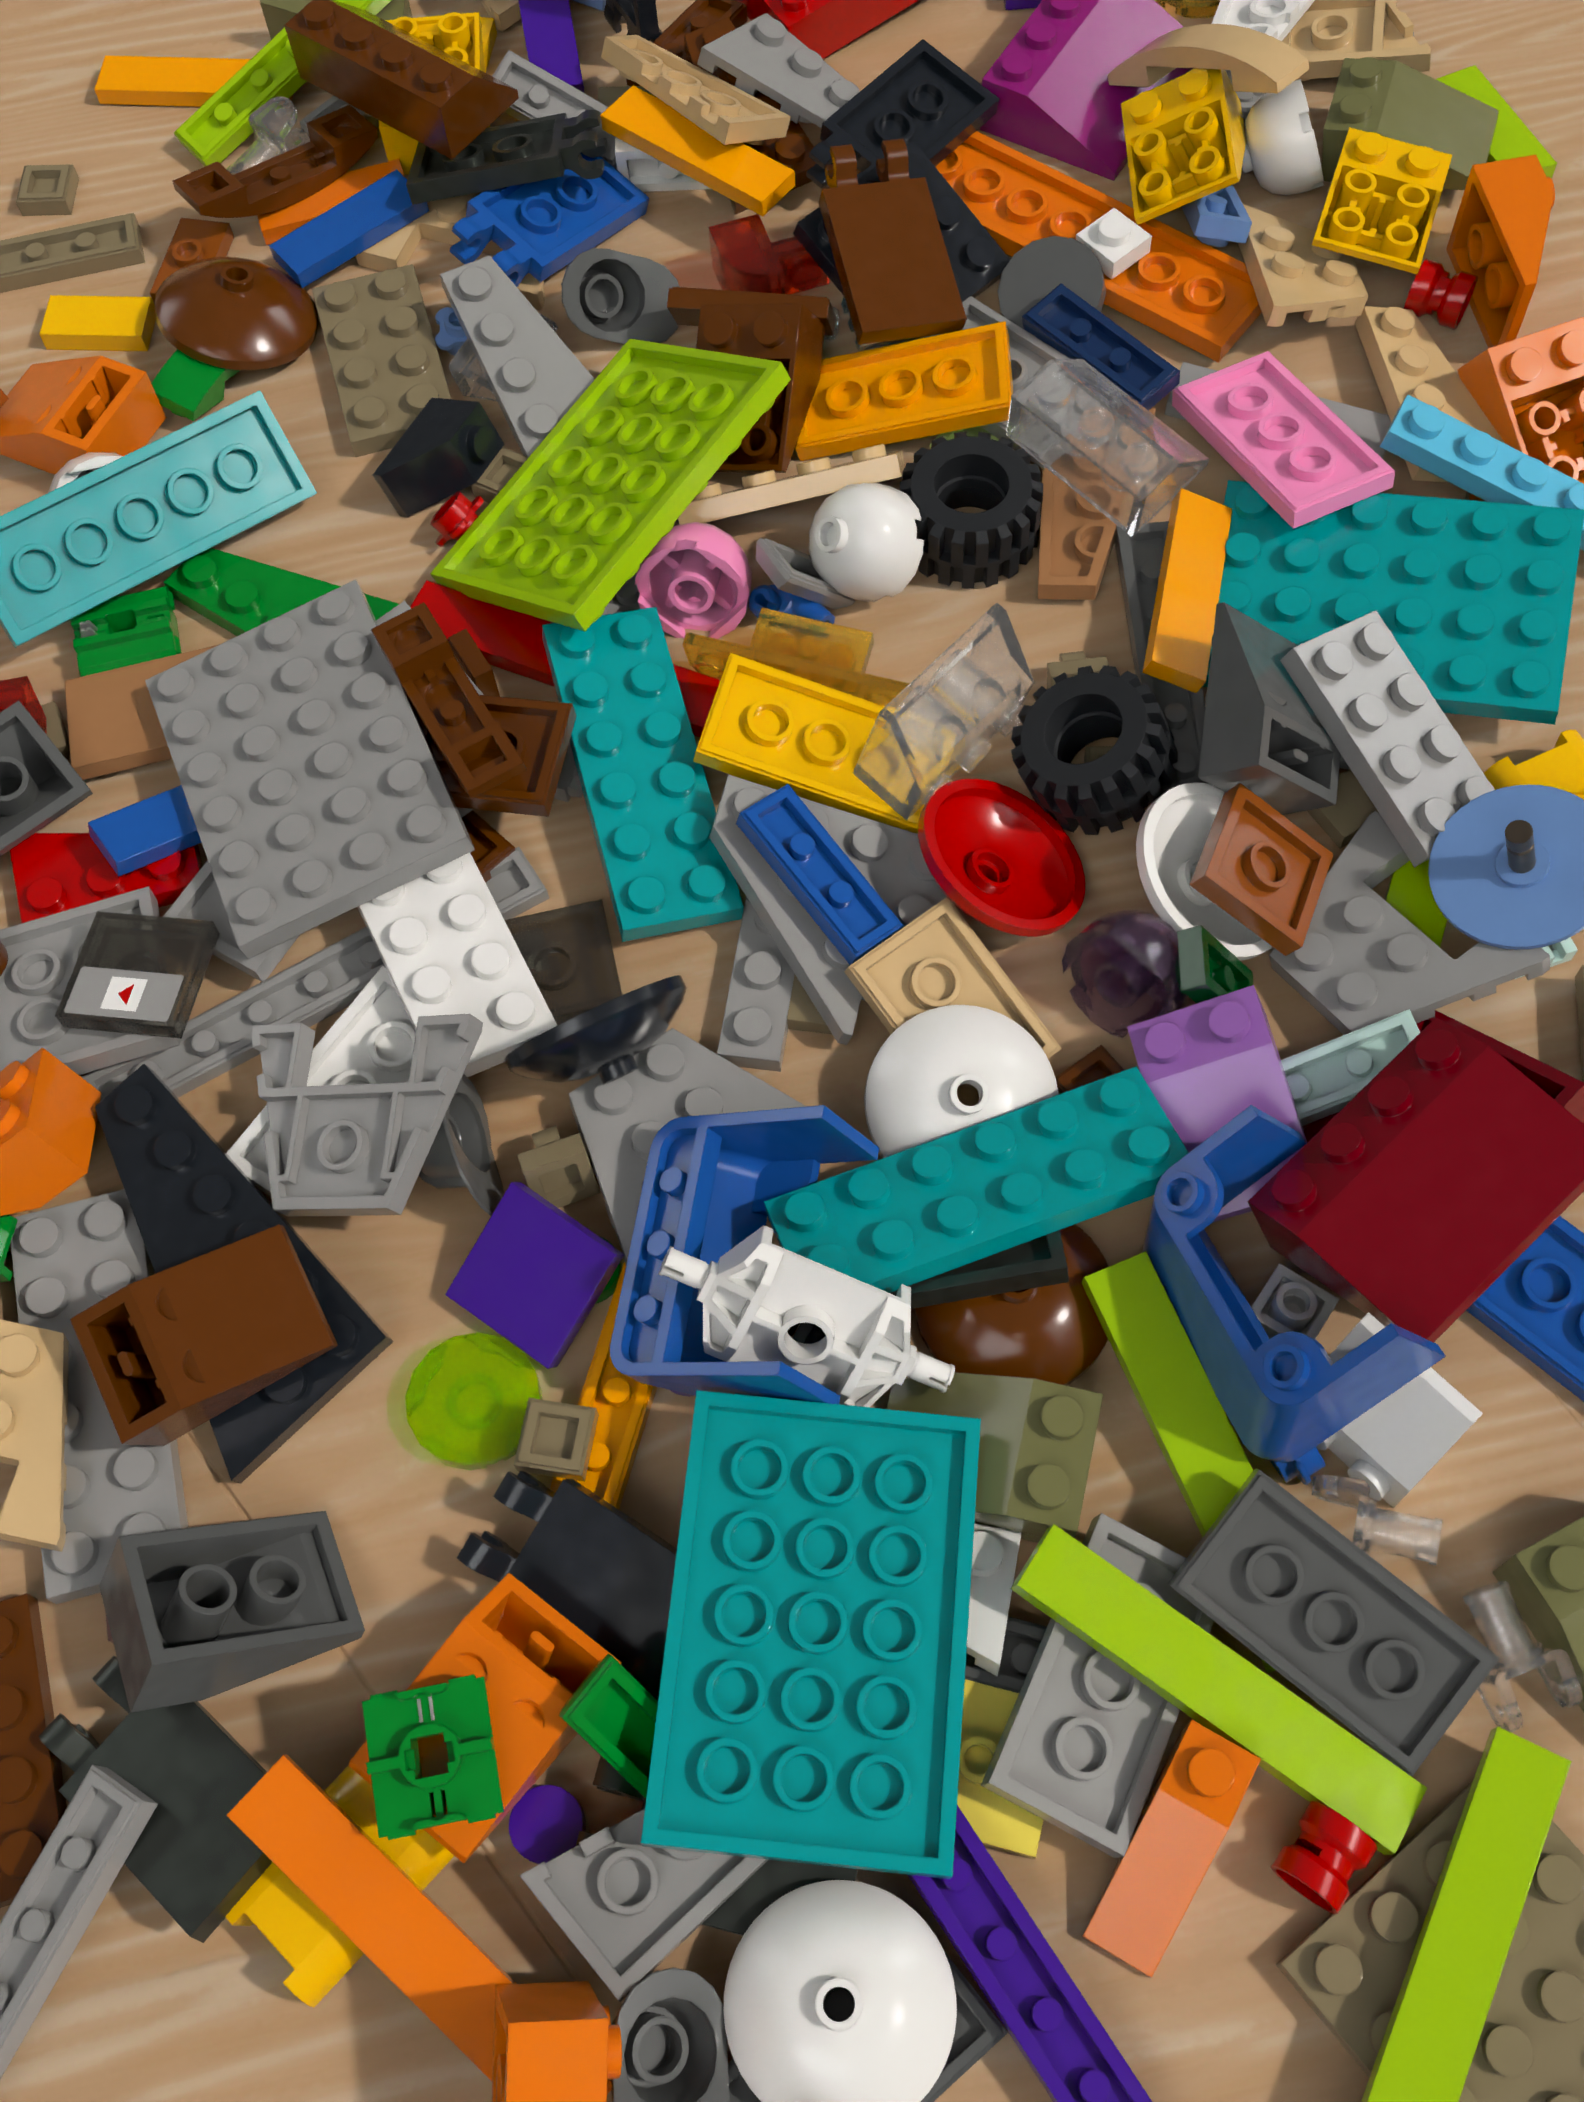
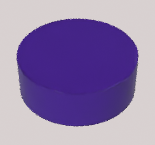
M541 1785L528 1790L513 1807L509 1818V1835L513 1846L521 1856L536 1864L547 1863L574 1848L579 1831L585 1832L586 1830L585 1814L578 1800L565 1789L554 1785Z

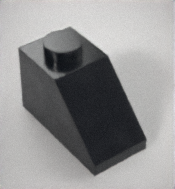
M431 398L372 475L399 516L409 517L453 495L457 491L475 484L505 444L480 402Z

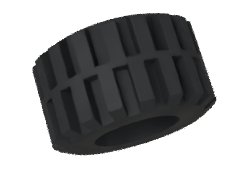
M967 432L954 433V439L946 440L943 436L932 440L931 449L921 447L914 453V462L907 463L902 472L900 491L906 493L919 509L922 520H915L917 539L924 540L923 555L918 566L920 573L927 578L936 574L938 575V583L950 586L952 581L961 582L962 588H974V583L984 582L985 586L988 587L998 584V576L1003 575L1009 579L1017 574L1019 564L1027 565L1033 556V548H1037L1039 539L1043 483L1040 482L1041 472L1037 464H1030L1031 456L1023 448L1013 450L1012 441L1004 437L998 441L991 439V433L979 432L977 437L967 436ZM962 507H976L984 509L986 511L979 513H964L956 511L954 509Z
M1103 665L1099 673H1094L1091 666L1078 668V673L1075 676L1068 678L1066 673H1063L1053 678L1056 683L1048 690L1041 686L1033 694L1036 702L1032 706H1023L1018 714L1023 725L1013 727L1011 740L1016 746L1011 750L1013 762L1033 799L1046 813H1049L1055 820H1058L1062 829L1073 833L1079 826H1081L1085 835H1098L1100 828L1108 826L1110 832L1113 833L1124 829L1122 822L1133 817L1136 823L1139 822L1145 813L1144 808L1164 794L1161 787L1163 785H1172L1176 775L1172 764L1178 762V750L1174 744V736L1153 691L1147 683L1142 685L1137 675L1126 671L1120 676L1116 667ZM1109 737L1119 738L1115 745L1102 757L1087 763L1071 764L1076 754L1093 741Z

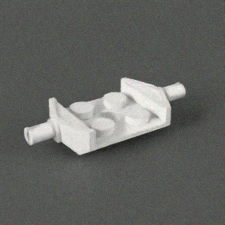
M765 1225L721 1256L718 1263L711 1261L710 1264H707V1262L678 1251L672 1246L669 1247L662 1261L659 1275L667 1276L695 1289H699L697 1300L703 1302V1346L706 1354L726 1362L781 1361L840 1395V1405L871 1407L892 1385L896 1383L902 1386L906 1377L937 1389L941 1393H945L947 1385L950 1386L955 1372L954 1365L917 1352L916 1346L910 1344L911 1287L904 1284L900 1285L895 1296L772 1244L773 1229ZM807 1322L820 1327L825 1333V1337L818 1342L804 1344L794 1340L787 1331L798 1323Z

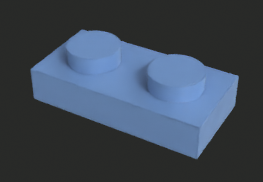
M1233 185L1181 206L1194 236H1197L1199 241L1216 247H1225L1229 241L1246 244L1252 221Z

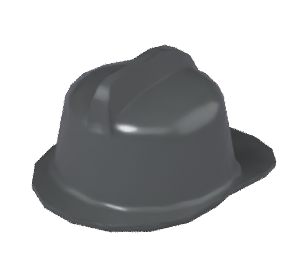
M591 248L578 254L567 266L561 283L562 303L568 318L578 330L594 338L625 344L629 339L662 343L678 329L679 325H677L667 308L669 288L680 286L675 276L664 265L648 258L611 249Z
M463 1074L419 1173V1177L424 1182L438 1189L468 1188L479 1206L492 1216L505 1193L491 1148L488 1118L482 1100L473 1083Z
M672 1967L650 1973L631 1988L611 2024H618L620 2026L622 2040L621 2075L619 2079H612V2102H730L728 2040L724 2024L723 2004L714 1987L693 1971Z

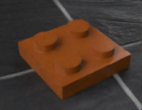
M1239 783L1223 795L1189 885L1280 953L1287 956L1303 946L1334 854L1243 784Z

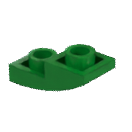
M177 349L158 372L151 384L161 406L169 409L175 415L194 421L224 400L225 381L240 370L225 369L205 364Z

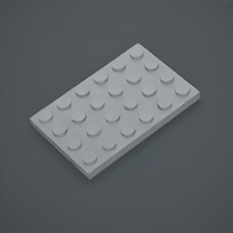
M356 579L145 680L237 945L248 959L475 850L430 744L423 732L414 707L371 631L378 624L366 596Z

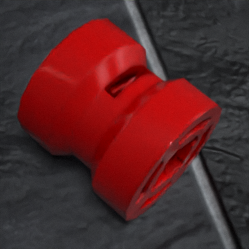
M1426 258L1411 285L1404 309L1413 310L1417 317L1425 314L1432 316L1436 311L1439 325L1455 330L1461 322L1472 298L1478 276L1461 271L1451 279L1449 278L1450 272L1444 270L1442 263Z
M1312 1801L1298 1821L1301 1833L1293 1845L1283 1846L1270 1867L1281 1880L1297 1893L1323 1910L1336 1915L1350 1895L1347 1882L1355 1870L1366 1868L1378 1848L1376 1843L1350 1820L1319 1802Z

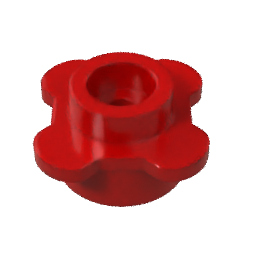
M460 491L454 493L439 508L430 522V525L440 533L435 543L442 547L450 539L458 541L478 518L475 512L481 507L484 499L479 495L471 502Z

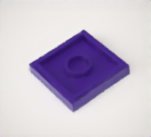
M511 1182L445 1295L547 1369L558 1367L625 1254L523 1183Z

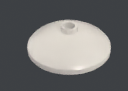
M1195 782L1178 785L1162 794L1148 807L1138 828L1136 839L1137 866L1147 898L1159 918L1176 936L1177 931L1202 925L1240 961L1257 957L1271 949L1272 946L1189 885L1225 791L1207 783Z
M949 1005L930 1009L914 1016L898 1027L887 1038L875 1056L868 1073L864 1095L865 1115L872 1140L879 1147V1153L882 1158L1056 1096L1058 1095V1088L1052 1066L1046 1054L1033 1036L1022 1026L1003 1014L990 1009L971 1005ZM970 1084L977 1089L979 1093L977 1105L966 1106L959 1101L957 1097L959 1085Z
M828 1880L808 1884L788 1892L764 1909L752 1922L740 1940L729 1966L724 1990L723 2013L728 2045L734 2062L751 2091L761 2102H920L939 2078L948 2059L955 2034L957 2005L954 1979L945 1952L929 1925L913 1908L892 1893L870 1884L850 1880ZM837 1987L847 1989L853 1995L855 2001L852 2015L842 2022L831 2020L824 2010L826 1994Z

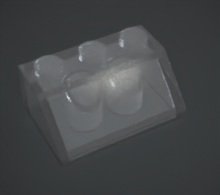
M1050 359L1011 395L1006 436L1132 538L1177 495L1181 488L1184 489L1208 465V457L1084 359Z
M994 604L879 712L855 766L853 774L906 821L923 804L925 805L940 787L945 784L949 786L953 781L950 778L961 767L967 773H970L988 754L992 747L988 741L998 731L1006 737L1013 731V727L1018 726L1021 722L1018 714L1024 706L1023 702L1034 684V679L1008 613L1000 604Z

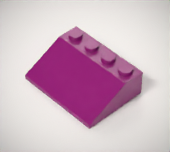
M1042 0L982 78V85L999 98L996 114L981 126L979 130L1114 181L1128 162L1121 103L1136 97L1142 92L1149 91L1184 75L1194 68H1175L1150 87L1109 85L1108 74L1158 37L1173 30L1183 28V26L1154 0Z

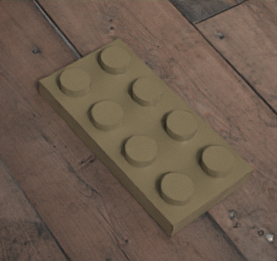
M413 264L312 288L355 457L393 448L431 398L451 399Z

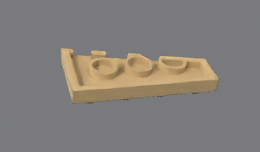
M639 35L605 37L601 55L602 59L618 69L622 77L638 83L722 144L745 142L752 145H762L764 140L786 137L791 116Z
M1364 306L1361 316H1358L1355 321V326L1391 423L1408 394L1504 443L1413 310L1400 307ZM1405 460L1412 480L1448 482Z
M879 444L851 451L852 462L832 467L829 457L796 464L798 475L776 480L774 470L741 477L744 488L722 493L720 483L710 484L692 500L679 516L678 521L679 524L692 522L706 523L834 493L851 484L877 483L902 477V472L905 468L903 452L898 450L886 453L885 444Z

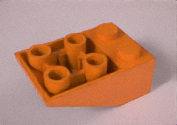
M1584 316L1488 348L1457 370L1461 381L1505 444L1542 461L1544 464L1584 484Z
M101 355L36 363L29 367L7 395L9 399L0 408V454L55 475L69 460L88 452L117 453L125 456L146 446L167 417L146 371Z
M41 1048L22 1064L19 1061H13L0 1072V1216L41 1208L88 1173L98 1117L95 1106L100 1103L102 1093L44 1048Z
M510 1573L459 1623L407 1688V1690L442 1683L449 1684V1679L473 1674L476 1675V1678L485 1677L504 1812L496 1814V1818L469 1824L468 1820L423 1829L462 1863H465L578 1734L559 1716V1713L598 1662L607 1654H610ZM438 1735L418 1740L422 1778L449 1773L447 1765L449 1759L444 1736ZM366 1740L351 1758L348 1766L372 1785L371 1775L367 1773L366 1763L369 1762ZM444 1790L443 1792H444V1800H445L446 1814H448V1812H447V1804H446V1797H445V1790ZM432 1793L434 1813H435V1817H436L434 1797H433V1793Z

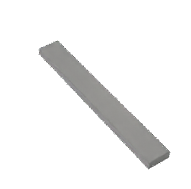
M519 847L515 848V851L490 871L492 878L486 882L505 922L549 899L547 889ZM367 927L268 978L264 983L261 982L179 1025V1046L95 1070L82 1078L102 1093L101 1102L142 1064H145L179 1098L259 1055L260 1051L254 1049L252 1045L251 1033L253 1025L303 1023L311 1027L348 1007L382 966L385 967Z

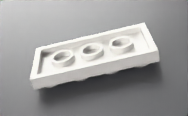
M467 853L358 906V910L415 1031L418 1016L471 1014L483 1022L482 1033L463 1073L466 1077L505 1062L504 1058L513 1050L558 1026L471 853Z

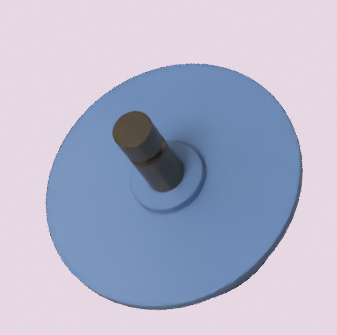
M1528 784L1503 787L1471 800L1454 813L1444 824L1445 831L1438 833L1430 853L1429 882L1438 908L1444 917L1460 932L1483 944L1503 949L1520 950L1543 948L1556 944L1584 929V800L1565 790L1543 785Z

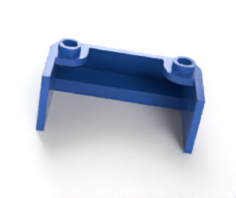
M825 1105L687 1116L673 1119L665 1124L654 1137L649 1151L610 1343V1357L614 1367L622 1374L640 1383L696 1396V1390L839 1404L840 1395L781 1361L726 1362L706 1354L703 1346V1302L697 1300L699 1289H695L667 1276L659 1275V1270L670 1246L707 1262V1264H710L711 1261L718 1263L721 1256L763 1225L766 1226L767 1212L764 1201L818 1182L820 1164L878 1160L879 1147Z
M1250 1105L1176 1162L1161 1176L1155 1189L1142 1253L1147 1252L1212 1385L1216 1397L1245 1447L1258 1457L1278 1463H1287L1297 1460L1446 1356L1438 1344L1393 1323L1387 1325L1335 1363L1332 1362L1324 1347L1317 1340L1305 1334L1283 1332L1271 1339L1269 1338L1205 1231V1228L1216 1219L1222 1207L1307 1144L1299 1132Z

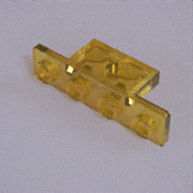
M761 608L750 646L693 633H686L682 645L689 665L698 673L719 680L722 678L730 653L910 716L914 708L912 685L865 673L874 645L873 633Z

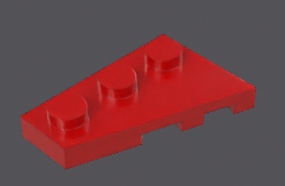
M34 833L10 850L21 923L148 886L158 901V907L168 906L177 900L203 867L197 844L118 877L90 837V833Z

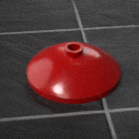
M959 779L940 787L923 807L918 822V839L923 858L931 876L941 891L965 914L994 930L1026 937H1038L1057 932L1077 914L1084 901L1086 888L1085 874L1080 857L1062 827L1033 800L997 782L983 779Z

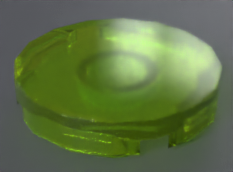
M480 1332L454 1336L431 1349L414 1369L405 1395L407 1422L422 1448L444 1465L469 1471L487 1468L486 1465L495 1464L502 1459L506 1461L516 1455L528 1399L543 1400L539 1376L525 1352L504 1337Z

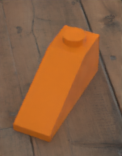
M1191 1720L1182 1729L1141 1812L1125 1856L1119 1858L1082 1935L1084 1939L1147 1977L1152 1978L1229 1830L1261 1758L1194 1720Z

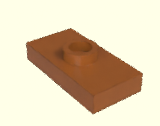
M190 218L180 219L150 291L154 304L161 284L180 268L198 260L227 256L234 239L230 223Z

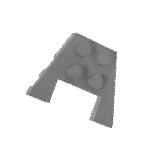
M1374 811L1366 818L1327 873L1303 946L1287 956L1275 948L1269 955L1272 969L1343 1035H1346L1410 1009L1415 1022L1419 1023L1434 1017L1435 1009L1466 997H1469L1472 1001L1479 1000L1496 993L1497 985L1523 975L1526 976L1527 980H1531L1550 970V955L1542 948L1503 949L1478 942L1459 958L1453 959L1378 895L1373 888L1410 860L1377 811Z
M471 1014L418 1016L408 1082L307 1086L316 1031L303 1023L253 1025L251 1033L252 1045L254 1049L260 1051L263 1074L256 1076L259 1098L267 1102L270 1131L263 1134L273 1210L288 1217L401 1215L482 1033L483 1022Z
M673 1028L665 1032L649 1048L634 1056L639 1067L637 1070L603 1085L600 1076L597 1075L569 1093L570 1107L593 1173L596 1174L609 1219L612 1227L615 1228L622 1253L625 1254L623 1256L625 1264H627L650 1147L654 1137L665 1124L673 1119L687 1116L806 1107Z

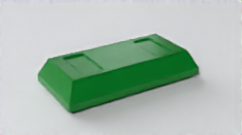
M607 1654L598 1662L562 1707L559 1716L646 1799L658 1701L613 1656Z

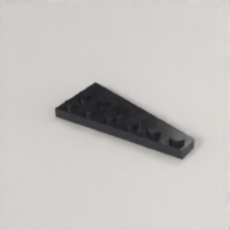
M142 1064L95 1106V1110L155 1274L276 1225H283L338 1344L335 1348L209 1420L231 1481L241 1484L394 1341L279 1212L273 1210L271 1202L161 1078L147 1065Z

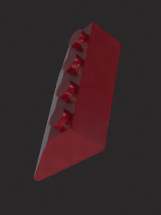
M1436 1017L1247 1202L1272 1249L1365 1314L1369 1312L1385 1327L1393 1323L1435 1342L1584 1192V1123L1489 1045Z

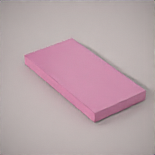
M1269 351L1173 389L1172 406L1292 529L1393 488L1395 470Z

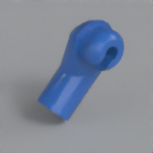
M775 584L757 586L750 593L749 609L757 619L763 622L797 621L816 638L826 635L834 624L835 616L823 605L779 590Z

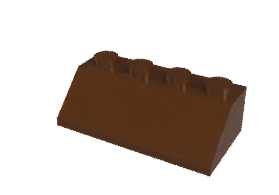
M312 0L284 24L300 78L450 159L455 158L519 99L518 90L366 10L336 0Z

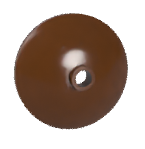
M213 257L192 262L167 277L159 287L155 298V317L164 337L187 356L220 368L261 370L286 364L307 351L317 334L318 314L316 305L309 293L304 288H301L285 272L252 259Z
M1076 1224L1060 1230L1068 1267L1069 1282L1031 1288L1020 1293L1008 1292L915 1308L916 1320L922 1339L932 1356L937 1360L954 1365L956 1373L1034 1378L1068 1386L1090 1369L1104 1350L1108 1341L1081 1283L1085 1276L1109 1267L1106 1259L1094 1241Z

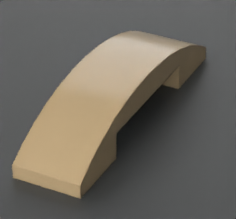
M1199 24L1176 29L1158 37L1114 68L1108 74L1109 85L1150 87L1175 68L1231 70L1233 91L1278 94L1309 70L1308 58L1296 49L1265 33L1235 25Z

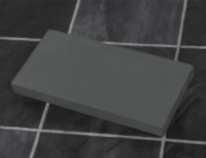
M1257 1468L1250 1474L1168 1582L1171 1587L1410 1776L1415 1774L1500 1659Z

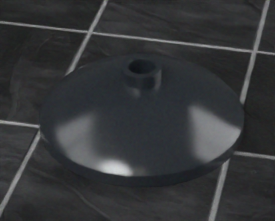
M681 975L653 982L605 1002L542 1033L513 1050L504 1060L510 1072L525 1078L561 1083L581 1080L599 1074L603 1085L608 1084L639 1068L634 1056L649 1048L666 1032L683 1003L687 987Z

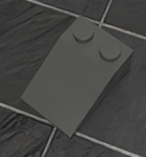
M326 1511L119 1536L99 1585L131 1713L205 1700L358 1640L365 1632Z

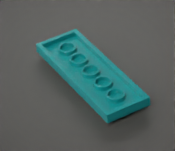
M259 390L0 516V624L15 648L317 494L262 392Z
M652 607L601 615L586 631L558 623L542 625V640L558 700L563 703H572L576 713L570 746L622 942L741 920L744 907L736 879L709 838L716 810L703 766L693 762L697 745L657 608Z
M1136 1066L764 1201L780 1247L891 1293L898 1290L901 1284L910 1286L1155 1194L1158 1181L1165 1171L1189 1152Z

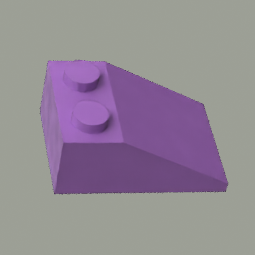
M1254 985L1127 1026L1139 1071L1188 1152H1191L1250 1105L1296 1130L1307 1143L1267 1015ZM1302 1148L1222 1207L1212 1223L1252 1211L1247 1201Z

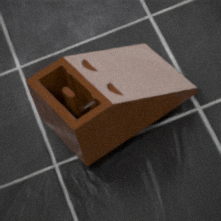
M802 303L701 305L696 349L780 361L791 378L790 382L776 397L773 406L759 418L742 439L739 448L727 457L716 472L761 473L774 470L775 473H786L820 380L826 325Z
M280 1224L128 1284L70 1318L122 1444L165 1446L338 1346L285 1227Z

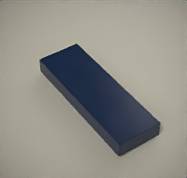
M1062 283L1022 316L1024 330L1123 392V405L1140 418L1180 383V370Z

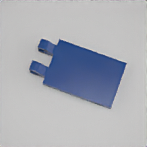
M580 153L587 161L603 159V175L596 179H584L572 170L566 169L562 177L480 193L467 201L466 217L459 220L452 227V232L461 240L450 247V253L465 265L475 261L486 245L492 240L503 250L494 255L492 259L516 287L519 286L528 273L539 282H542L571 263L578 254L594 248L645 215L649 197L601 156L593 158Z

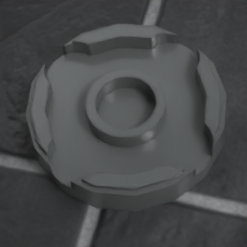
M1050 236L1032 241L1016 252L1002 271L998 287V298L1003 317L1023 329L1022 316L1060 283L1095 309L1102 312L1106 296V286L1100 262L1089 247L1074 238Z

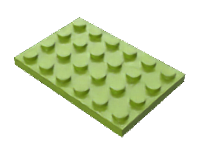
M629 339L433 569L430 575L437 584L457 590L470 598L586 631L593 622L601 617L605 607L625 582L637 573L640 564L661 538L672 530L675 521L692 500L706 488L710 478L727 457L739 448L742 439L754 424L773 406L776 397L791 380L785 367L780 361Z

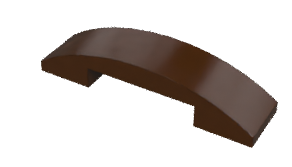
M349 104L307 122L310 142L234 175L217 161L173 180L174 189L203 216L242 218L280 210L314 195L347 172L377 140V128Z
M424 602L371 629L416 713L470 799L527 770L498 721L495 722L460 666L446 636Z

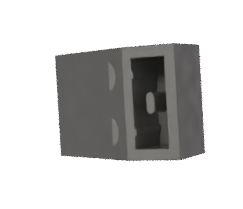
M1225 602L1217 604L1214 633L1211 642L1212 652L1208 689L1205 697L1206 708L1202 745L1199 753L1198 778L1225 792L1241 783L1282 815L1336 805L1341 754L1280 661L1292 648L1298 645Z

